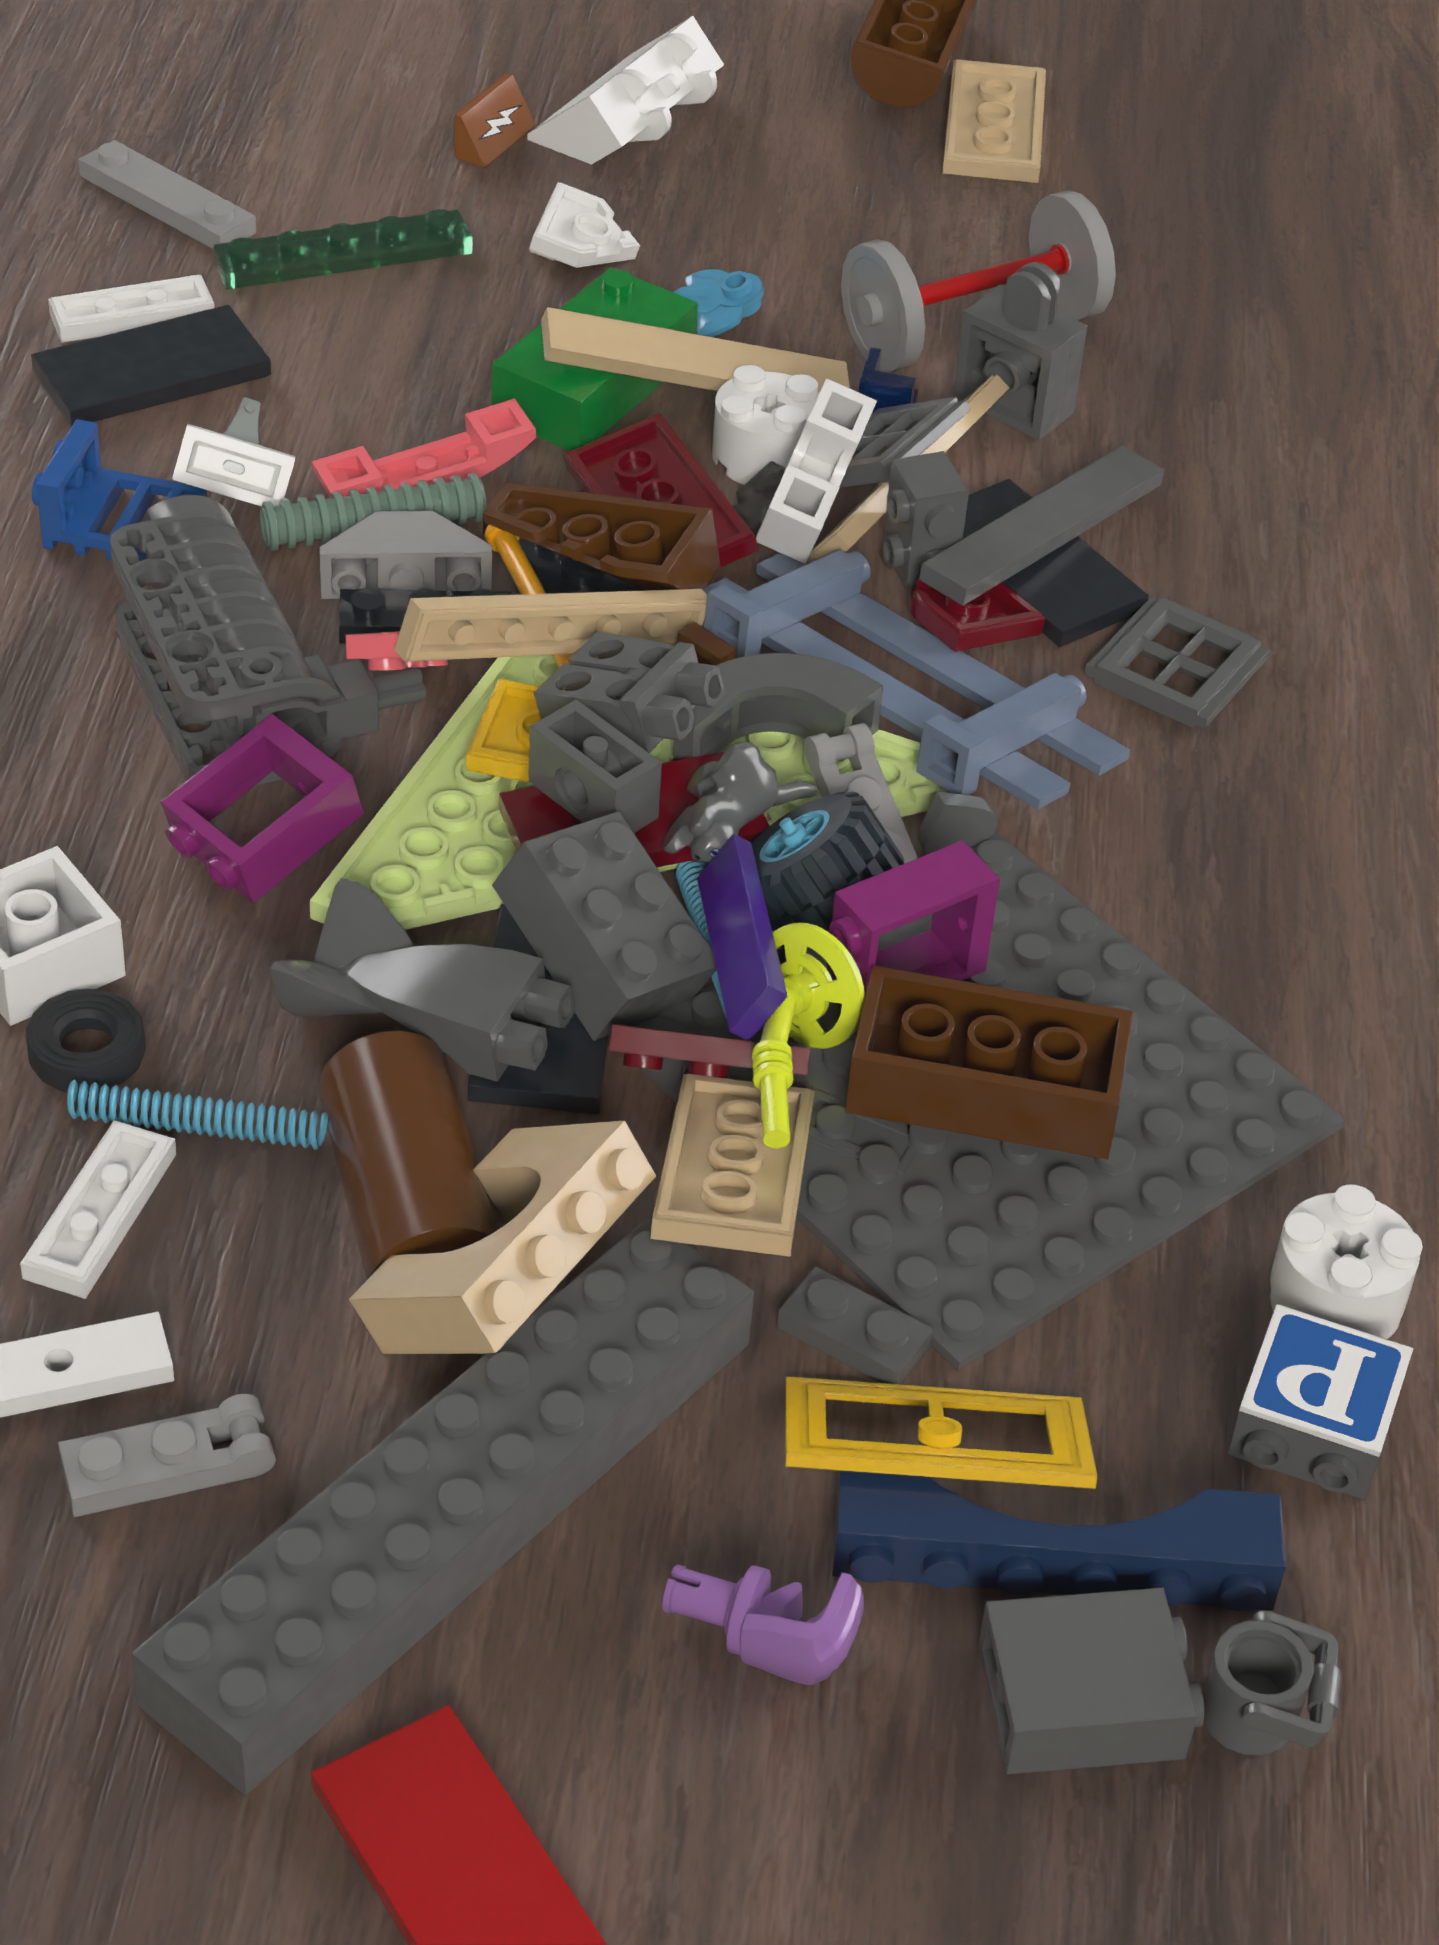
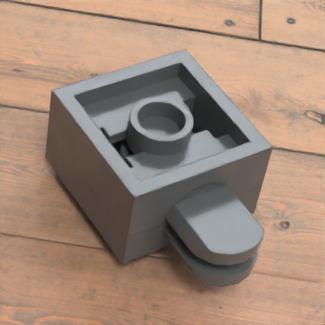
M1032 262L1027 263L1019 271L1008 277L1006 287L998 285L964 311L953 397H956L958 402L963 401L989 377L998 375L1009 389L984 414L1040 441L1074 413L1088 325L1056 311L1060 279L1045 264Z

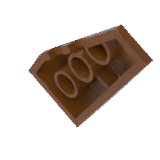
M506 483L483 512L486 524L646 591L702 589L704 591L720 567L713 512L709 508Z

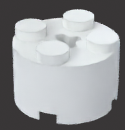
M744 365L735 369L733 378L720 387L715 398L712 459L716 465L720 461L726 466V476L738 483L751 487L778 488L818 398V382L816 379L804 374L791 376L784 373L768 372L755 365Z
M1344 1185L1338 1188L1335 1193L1311 1197L1298 1204L1289 1213L1284 1222L1270 1277L1272 1309L1274 1311L1276 1304L1387 1340L1398 1329L1419 1265L1420 1254L1423 1248L1422 1241L1398 1213L1381 1202L1376 1201L1372 1192L1365 1187Z

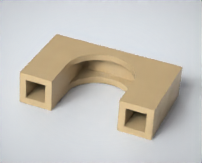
M612 1121L512 1129L473 1169L506 1225L491 1235L457 1250L444 1253L391 1255L349 1298L383 1354L497 1353L656 1177L626 1122Z

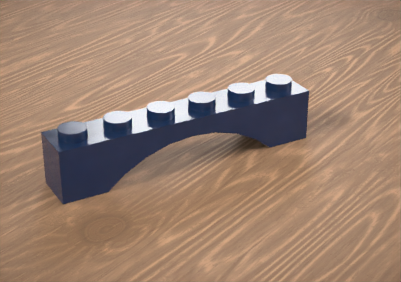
M839 1470L834 1508L832 1576L840 1577L841 1573H845L868 1583L887 1580L926 1583L946 1589L958 1586L1003 1589L1013 1594L1042 1592L1077 1595L1164 1588L1168 1606L1184 1603L1223 1606L1234 1611H1251L1255 1609L1274 1610L1286 1569L1281 1494L1206 1489L1181 1505L1142 1519L1108 1525H1056L1019 1519L979 1506L942 1487L930 1477Z

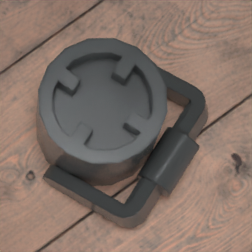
M1271 1611L1257 1612L1253 1617V1621L1249 1620L1229 1628L1219 1638L1203 1692L1204 1724L1210 1735L1225 1748L1243 1755L1264 1756L1281 1750L1289 1741L1306 1747H1314L1319 1744L1330 1731L1332 1719L1337 1716L1339 1709L1341 1670L1337 1667L1339 1647L1336 1638L1325 1630ZM1311 1653L1315 1654L1314 1666ZM1307 1693L1309 1720L1300 1717Z

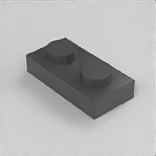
M816 1266L779 1309L777 1328L880 1383L900 1385L931 1347L934 1328Z

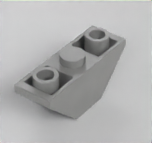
M376 511L320 547L321 599H340V589H433L435 591H476L486 589L492 591V545L434 511Z

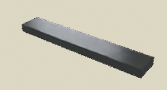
M1120 446L923 562L919 579L960 605H965L1161 486L1165 470L1124 446Z

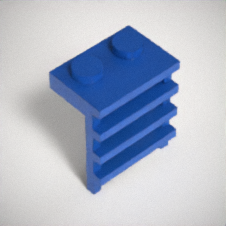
M76 419L64 440L59 439L56 442L52 459L45 471L37 473L32 486V502L34 505L39 506L43 548L54 549L58 542L74 544L75 554L86 556L90 548L105 550L107 560H112L110 546L112 534L123 526L141 522L155 498V494L167 496L166 499L182 495L208 497L207 490L189 484L101 468L98 423ZM124 488L135 490L110 535L99 533ZM135 548L139 561L147 559L146 553L141 552L139 548Z

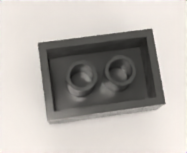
M619 811L523 842L492 884L538 957L543 958L544 966L553 980L572 987L574 1012L593 1041L611 1035L612 1024L634 1026L694 998L717 971L712 949Z

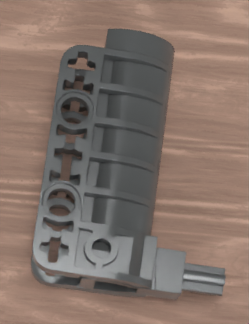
M199 495L172 497L150 507L147 510V521L123 526L112 534L110 538L112 566L128 599L116 611L118 638L186 781L206 766L203 765L204 755L211 753V760H214L271 714L275 715L331 758L342 746V737L351 738L379 731L378 710L426 699V688L422 683V672L419 667L370 678L360 659L326 667L319 654L305 657L231 515L217 501ZM135 548H139L141 552L146 553L147 559L139 561ZM152 583L153 590L143 589L141 587L146 584ZM154 653L157 660L150 659L146 656L148 654ZM167 683L169 684L172 691H168ZM188 724L208 726L206 730L196 733L185 732L180 729ZM272 771L256 785L281 780L282 778Z

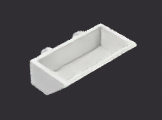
M692 16L627 56L529 132L527 140L591 165L621 148L627 142L659 140L669 131L672 119L669 109L673 105L704 103L711 98L717 88L715 72L724 64Z

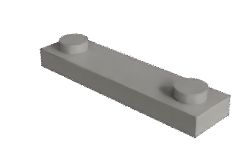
M115 140L101 145L98 149L78 159L80 177L219 253L256 234L255 215Z

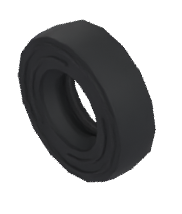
M95 989L76 990L51 998L33 1013L26 1029L28 1058L31 1068L42 1082L64 1092H68L69 1084L74 1079L78 1083V1092L80 1084L86 1081L88 1093L90 1086L94 1082L98 1084L99 1092L101 1086L105 1083L109 1089L124 1083L139 1069L146 1050L141 1015L128 1000L107 991ZM78 1030H100L106 1032L111 1037L109 1045L95 1052H69L61 1046V1041L66 1035Z

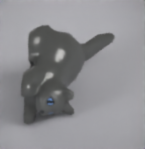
M739 742L726 749L720 761L704 764L692 776L688 783L687 791L696 796L699 801L693 806H688L674 822L665 836L662 848L665 852L673 854L685 846H689L692 859L709 864L733 833L738 835L739 830L745 824L753 821L771 807L798 799L811 798L817 794V788L814 784L800 780L779 786L776 771L762 759L759 748L752 743Z

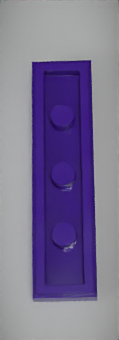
M733 833L697 877L729 1031L749 1041L787 998V991L752 844Z

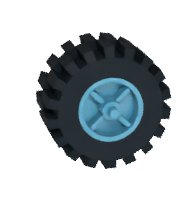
M853 791L823 796L795 808L771 824L751 843L772 932L787 924L799 922L813 924L829 932L836 891L905 864L900 851L864 797Z

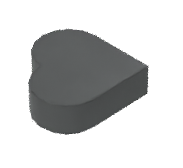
M937 791L919 828L918 840L926 855L961 840L968 846H976L991 838L995 833L998 825L997 816L984 798Z

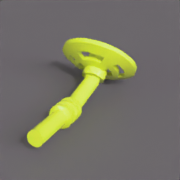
M802 922L787 924L773 932L776 949L782 945L785 948L786 962L780 966L787 998L764 1024L761 1040L752 1051L753 1082L755 1087L761 1092L763 1142L767 1147L774 1149L783 1148L790 1142L787 1089L792 1085L794 1078L791 1047L787 1044L788 1037L812 1048L826 1049L837 1046L848 1040L857 1031L865 1003V991L861 974L845 946L823 928ZM807 947L816 951L826 960L837 979L832 980L824 965L815 957L806 953ZM829 1002L842 1004L837 1023L830 1031L825 1033L817 1019L825 1014Z

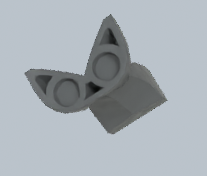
M343 878L335 886L314 962L305 960L275 961L270 968L279 1004L282 1009L290 1014L315 1018L384 1013L413 1032L434 1041L443 1052L449 1055L468 1074L496 1082L509 1065L535 1071L545 1057L548 1046L546 1028L539 1027L537 1024L542 1023L564 1029L574 1015L575 1010L572 987L546 979L543 958L514 950L472 944L414 947L406 931L377 895L364 885Z

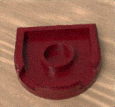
M918 578L909 599V610L913 617L954 652L1041 635L1046 619L1042 613L1002 583L967 604L960 605Z

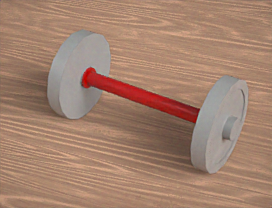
M1067 190L1051 194L1038 202L1031 216L1029 230L1030 257L918 286L915 275L904 255L892 243L877 239L861 243L850 249L843 264L841 292L848 327L861 355L874 369L884 373L905 369L915 364L924 345L926 328L924 306L991 289L998 285H1006L1008 277L1019 271L1027 263L1032 262L1045 264L1060 279L1056 311L1077 321L1091 318L1104 312L1113 297L1116 271L1113 246L1107 226L1098 210L1082 193Z

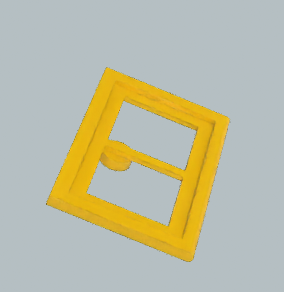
M786 1376L785 1467L1096 1489L1097 1472L1081 1397ZM825 1399L928 1407L929 1417L919 1421L917 1436L918 1440L925 1445L827 1439ZM943 1408L1045 1415L1052 1455L952 1448L961 1443L962 1425L954 1419L944 1417Z

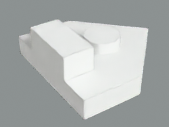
M558 182L533 235L529 250L552 261L555 259L579 268L635 259L640 245L629 231H622L614 222V212L604 199Z

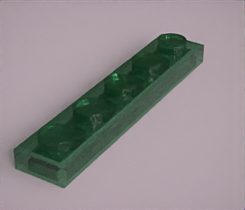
M436 209L427 214L401 218L388 216L373 222L352 225L339 223L332 225L330 228L304 232L291 230L280 235L255 239L237 238L231 242L214 244L213 256L215 266L225 289L228 290L471 254L472 235L458 209Z

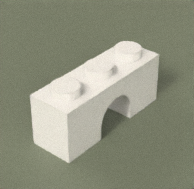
M826 378L756 536L757 543L806 564L875 407L876 400Z

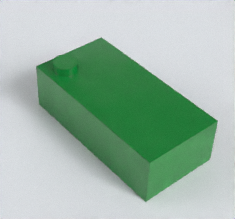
M612 267L560 308V310L696 334L698 302L634 277L627 271L617 270ZM540 324L492 363L491 406L515 399L536 428V437L566 450L573 451L599 439L659 387L663 381L545 361L542 324Z

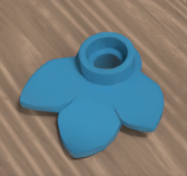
M707 269L687 276L685 278L686 286L673 292L698 302L697 334L714 337L737 326L742 318L754 314L761 306L764 287L761 279L752 273L743 271L727 273L723 270Z

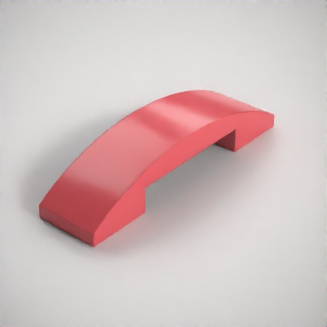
M511 399L466 413V432L376 460H372L364 446H360L312 461V468L330 498L332 492L337 491L342 496H348V491L352 489H357L359 494H364L367 487H374L379 492L382 491L384 485L391 484L393 489H399V484L403 482H408L411 487H415L418 480H425L430 485L433 484L435 478L440 477L444 482H449L450 477L454 475H459L462 480H466L469 473H476L480 478L506 463L536 438V428L517 401Z

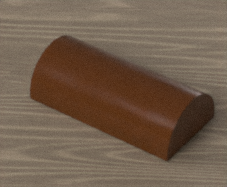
M875 0L854 42L851 54L852 70L861 88L875 100L898 107L915 106L929 99L941 84L977 0Z
M386 1031L357 1039L339 1050L327 1062L320 1075L319 1097L323 1113L326 1111L329 1115L327 1128L367 1280L391 1255L449 1252L471 1245L497 1231L487 1193L480 1179L473 1171L478 1165L447 1058L439 1045L417 1033Z

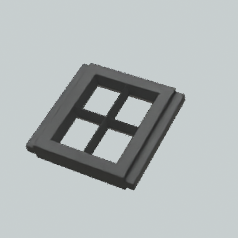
M956 397L878 408L871 414L839 487L889 482L891 461L893 459L921 455L970 411L967 401L958 402Z
M1151 597L1088 662L1084 674L1094 678V684L1192 728L1198 725L1206 729L1269 658L1271 649L1262 646L1260 639L1164 597H1161L1159 600ZM1164 627L1191 638L1180 652L1152 641ZM1203 643L1229 656L1215 669L1190 658V655ZM1138 654L1166 666L1154 680L1126 669ZM1176 671L1204 683L1192 697L1164 686L1166 681Z

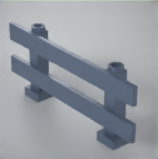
M839 549L811 563L807 561L806 564L779 553L757 563L756 574L770 582L748 591L731 580L724 578L706 586L704 592L707 594L704 628L736 648V658L760 654L761 643L778 653L810 655L838 662L882 684L883 693L880 715L921 739L916 772L950 793L970 795L977 791L979 775L1037 810L1069 793L1070 782L1016 751L1036 739L1098 776L1129 759L1130 749L1076 718L1078 708L1085 704L1087 698L1086 689L1077 677L1073 675L1061 677L1054 673L1024 688L964 652H954L935 635L861 593L862 584L867 582L870 577V566L864 555L857 551L846 553ZM821 611L985 708V710L964 720L800 621Z

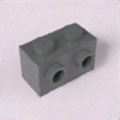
M944 451L893 459L891 461L882 554L885 564L889 569L893 568L905 589L914 588L917 584L923 562L963 539L969 490Z

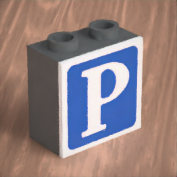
M1276 1304L1239 1409L1228 1455L1248 1461L1259 1468L1275 1470L1320 1485L1328 1491L1344 1493L1366 1501L1413 1348Z

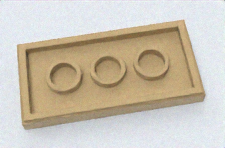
M953 60L942 174L1038 183L1041 165L1046 69Z
M684 1074L653 1212L650 1239L790 1257L815 1091L798 1087H789L787 1089L790 1142L783 1148L774 1149L767 1147L763 1142L761 1092L755 1087L754 1082Z

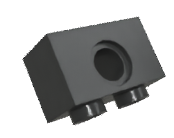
M577 699L530 726L529 782L582 823L619 811L633 833L659 817L662 762Z

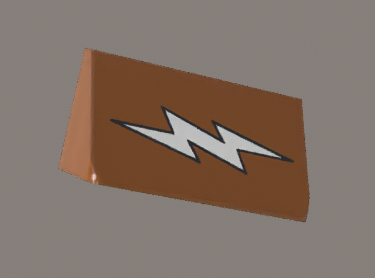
M506 72L454 115L455 158L480 167H486L533 128L534 121L513 74Z

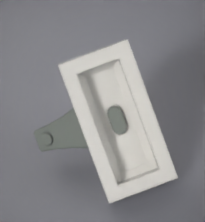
M244 397L233 421L223 434L187 424L172 480L262 506L264 501H271L273 506H277L279 501L285 497L295 456L259 445L258 418L260 402Z

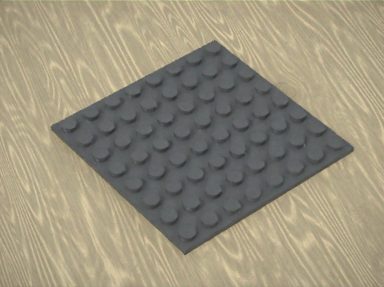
M997 832L988 840L976 846H969L1000 878L986 971L962 981L1134 1011L1120 1104L1109 1159L896 1122L909 1128V1134L905 1136L854 1116V1114L845 1113L846 1107L840 1105L828 1106L818 1102L812 1111L810 1126L817 1128L825 1137L843 1139L864 1149L860 1153L859 1160L808 1140L796 1217L884 1302L934 1328L931 1346L957 1371L1339 1131L1345 1123V1118ZM933 913L879 935L877 951L930 930ZM780 947L777 949L781 965L786 962L785 949ZM807 947L806 953L819 960L827 969L826 960L816 951ZM714 983L700 990L694 998L645 1022L634 1025L636 1027L746 1040L729 1031L728 1021ZM829 1002L825 1014L817 1019L825 1033L830 1031L837 1023L842 1004ZM764 1025L753 1038H750L751 1041L760 1042ZM858 1029L848 1040L826 1049L805 1046L788 1037V1045L811 1048L808 1075L794 1074L793 1086L790 1087L814 1088L847 1102L851 1060ZM663 1058L662 1070L639 1068L677 1104L683 1075L690 1074L688 1073L690 1061ZM729 1066L728 1078L726 1079L753 1082V1068ZM911 1144L918 1152L905 1172L906 1178L897 1175L899 1161Z

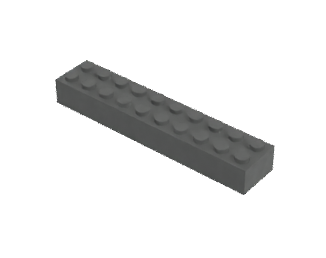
M646 1218L531 1315L497 1353H486L134 1650L131 1654L137 1706L247 1796L749 1345L754 1290L685 1243L650 1239L652 1220Z

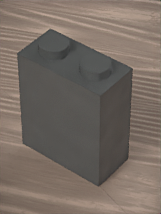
M1164 1588L986 1602L978 1648L1006 1775L1184 1760L1187 1758L1194 1729L1202 1727L1204 1723V1700L1199 1683L1197 1681H1188L1184 1667L1187 1657L1185 1627L1180 1617H1171Z

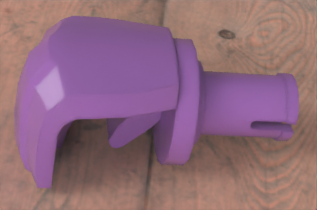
M676 1564L671 1571V1576L676 1578V1580L668 1578L662 1605L664 1612L677 1613L725 1627L724 1632L727 1636L726 1646L728 1652L741 1656V1661L744 1664L793 1682L813 1685L828 1679L831 1673L846 1658L862 1619L864 1594L861 1586L854 1580L852 1575L841 1573L828 1605L816 1617L809 1619L807 1622L799 1621L803 1614L802 1585L799 1582H793L770 1593L771 1574L770 1570L766 1568L751 1566L744 1578L734 1583L686 1569V1566Z

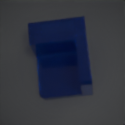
M871 347L860 378L858 393L877 401L872 413L878 408L917 403L918 390L915 389L916 378L880 372L881 349Z

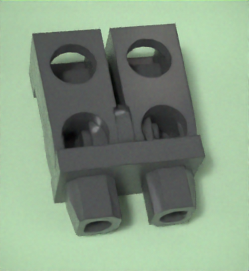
M598 631L568 659L569 664H563L534 692L541 719L577 699L648 753L663 739L682 741L693 728L695 720L693 709L696 706L714 708L725 696L720 668L715 665L698 663L694 644L678 642L673 646L664 642Z

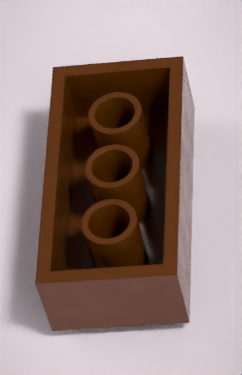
M873 965L852 1054L845 1113L1108 1160L1120 1104L1134 1011Z

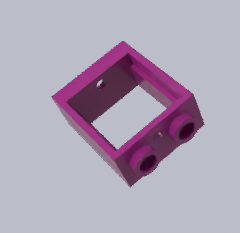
M273 714L269 715L160 802L170 826L165 830V833L172 846L186 859L195 856L203 862L209 875L222 889L230 891L232 888H235L252 903H255L364 814L352 775ZM273 771L305 797L241 848L209 822Z
M961 840L836 891L829 933L845 946L854 959L862 977L865 998L873 965L960 981L986 971L1000 878ZM933 913L930 930L877 951L879 935ZM827 963V971L832 980L837 979L832 968Z

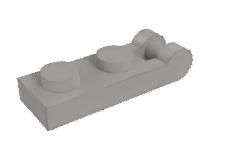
M865 723L844 728L842 735L829 737L826 733L807 737L804 742L805 756L821 797L838 792L847 793L853 791L859 793L860 796L864 797L904 858V863L917 859L916 852L875 756L874 741L868 726ZM848 758L853 771L840 774L836 761Z
M237 1394L224 1400L218 1408L58 1442L60 1461L73 1516H83L265 1474L275 1465L276 1457L270 1438L260 1431L265 1419L258 1398L251 1394ZM233 1440L229 1447L213 1450V1444Z

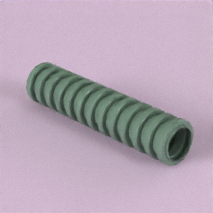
M469 473L466 480H462L459 475H454L450 477L449 482H444L440 477L435 478L433 484L430 485L425 480H418L415 487H411L408 482L400 483L399 489H393L391 484L384 485L382 491L379 492L374 487H367L364 494H359L357 489L349 490L348 496H342L337 491L332 492L331 498L325 499L323 494H316L313 501H308L305 496L297 498L296 503H290L286 498L281 499L277 506H273L271 501H264L262 508H260V525L265 546L271 552L279 550V545L284 544L287 549H294L298 542H302L305 547H310L313 545L314 540H320L322 545H324L331 538L340 535L376 511H434L449 521H455L457 525H465L469 518H472L475 523H481L483 521V512L486 510L487 505L481 479L476 473Z

